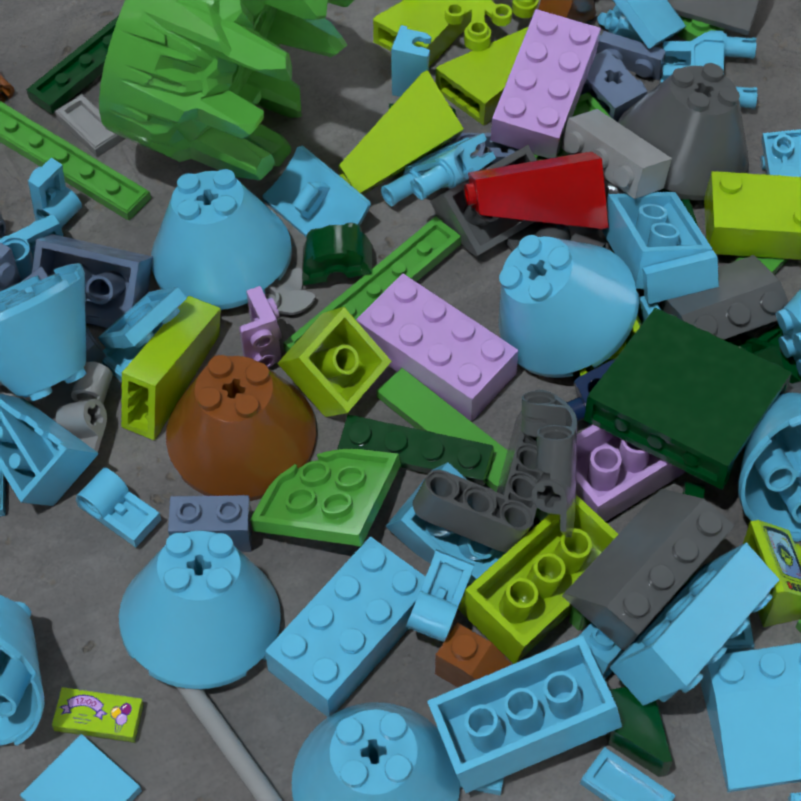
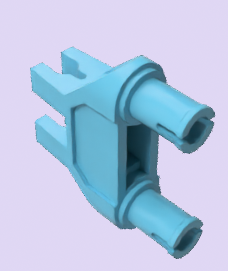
M711 30L692 41H664L663 49L666 52L660 83L671 76L677 68L704 66L707 63H714L719 65L724 71L725 57L754 59L756 37H727L724 31ZM736 87L740 94V107L755 109L757 87Z
M484 133L472 138H463L407 166L403 176L381 187L382 197L390 206L396 205L397 202L413 193L420 200H424L427 196L441 188L448 187L451 189L469 179L468 172L479 171L496 159L493 151L485 153L480 157L477 155L470 157V154L476 151L477 145L487 140Z

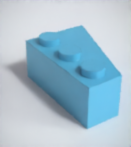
M0 394V469L20 502L54 506L99 453L24 398Z

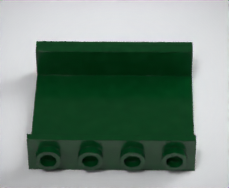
M654 308L588 394L584 420L723 490L730 479L734 460L778 395L787 392L792 372L776 363L769 362L752 354L742 347L714 336L706 330L697 328L672 314Z

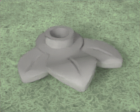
M301 268L287 270L280 281L276 279L264 289L266 299L273 298L279 314H299L308 309L315 301V294L302 290Z

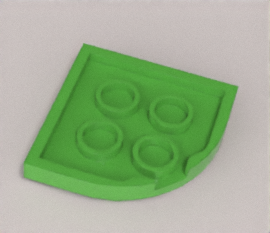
M339 449L317 454L318 460L308 462L300 468H297V465L294 464L280 474L270 484L250 519L252 529L256 532L362 547L401 466L399 454L364 449Z

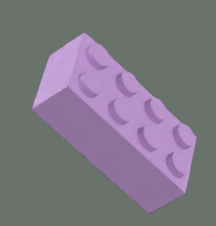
M535 9L493 115L490 141L519 150L529 145L533 154L549 159L557 157L563 142L568 118L573 116L596 55L601 28Z
M403 273L356 319L392 361L388 365L396 372L401 368L405 369L471 422L516 375L518 349Z
M595 425L577 434L576 495L605 522L686 472Z

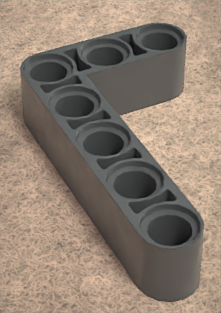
M522 410L514 424L497 492L447 471L433 470L428 473L413 500L414 512L421 519L501 552H508L526 535L534 522L537 510L532 500V489L543 472L537 468V437L522 432Z

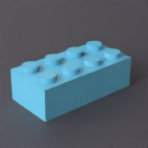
M370 536L362 547L354 553L265 650L268 671L325 716L333 715L408 631L409 628L406 625L426 576Z
M747 543L740 545L702 566L612 664L610 669L643 706L657 699L665 702L680 689L684 693L688 692L703 678V675L700 673L701 669L706 664L711 665L726 652L727 648L723 644L728 638H735L747 628L750 622L746 618L749 614L759 611L772 599L769 591L776 585L779 578Z
M584 635L427 701L455 773L465 793L622 727L616 703Z

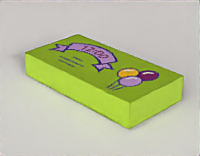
M62 687L52 728L58 732L135 743L144 703L141 698Z

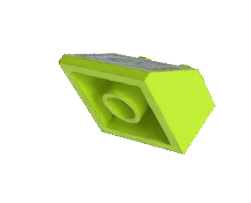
M761 520L750 521L743 544L747 543L779 578L776 585L769 591L772 599L762 609L757 611L763 628L800 620L801 546L798 543L794 544L791 533L787 529Z

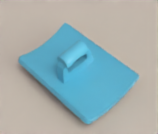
M304 146L296 148L290 163L282 175L263 194L264 202L305 237L310 230L328 225L355 223L360 226L371 206L367 198Z

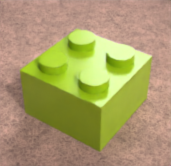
M345 307L322 313L277 364L325 417L348 413L392 361Z

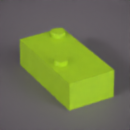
M711 171L704 198L706 240L715 254L754 255L755 257L801 260V177Z
M577 495L572 538L565 537L560 531L561 515L550 513L468 586L459 603L458 610L513 664L519 662L571 613L572 605L562 595L618 535L610 525Z

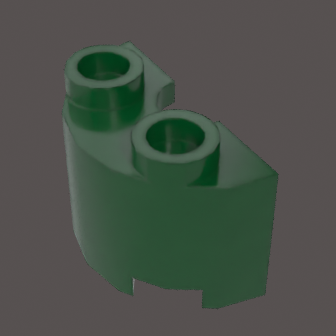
M358 224L328 225L319 229H312L307 233L306 242L303 246V285L327 282L328 275L333 272L344 273L348 278L372 274V244L368 237L362 233V229Z

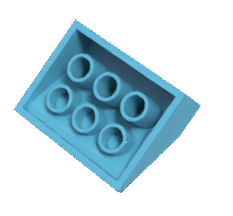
M801 643L726 653L711 665L706 664L700 671L703 675L700 684L727 791L734 792L801 782Z

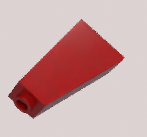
M592 151L468 172L469 184L464 185L466 202L468 206L472 205V208L479 215L598 229L609 228L602 158Z

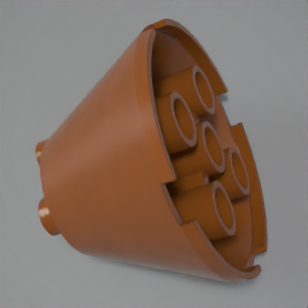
M217 355L211 358L208 366L202 370L176 403L169 417L166 429V445L170 461L186 484L206 496L249 495L250 501L262 499L270 484L294 464L297 465V468H300L308 463L313 455L316 444L315 418L311 406L304 395L290 382L268 369L264 363L245 356Z

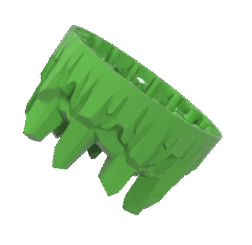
M125 0L109 44L101 78L99 114L102 124L106 130L178 162L193 159L218 170H231L235 177L261 180L273 169V166H280L291 152V146L281 134L261 124V121L264 119V111L256 105L286 117L299 118L302 116L300 86L291 80L292 63L288 52L280 48V44L333 57L344 49L347 43L333 24L325 19L327 3L346 8L354 0Z

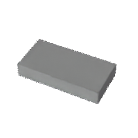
M82 94L55 111L57 120L96 157L124 140L123 137L106 130L102 124L99 110Z

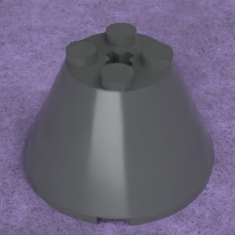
M707 63L704 66H686L675 69L671 76L628 108L618 121L619 124L672 158L664 189L676 192L680 199L704 200L711 171L746 173L749 157L739 101L740 94L733 82L724 75L723 69L717 64Z

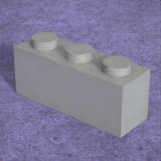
M598 109L568 118L561 149L570 155L592 151L600 156L603 163L604 178L634 199L664 188L672 160L671 157Z

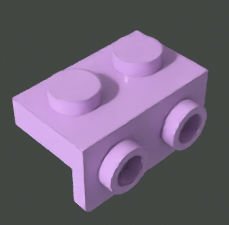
M261 286L246 291L251 322L240 326L239 331L243 356L264 363L269 368L281 360L279 340L282 339V335L277 323V319L280 317L273 298L266 299Z

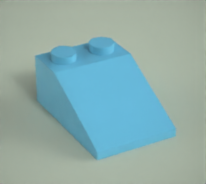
M448 462L433 469L447 471L466 479ZM421 483L385 527L415 554L430 564L436 550L475 564L467 583V588L506 552L495 550L421 519L413 509V500L422 485Z

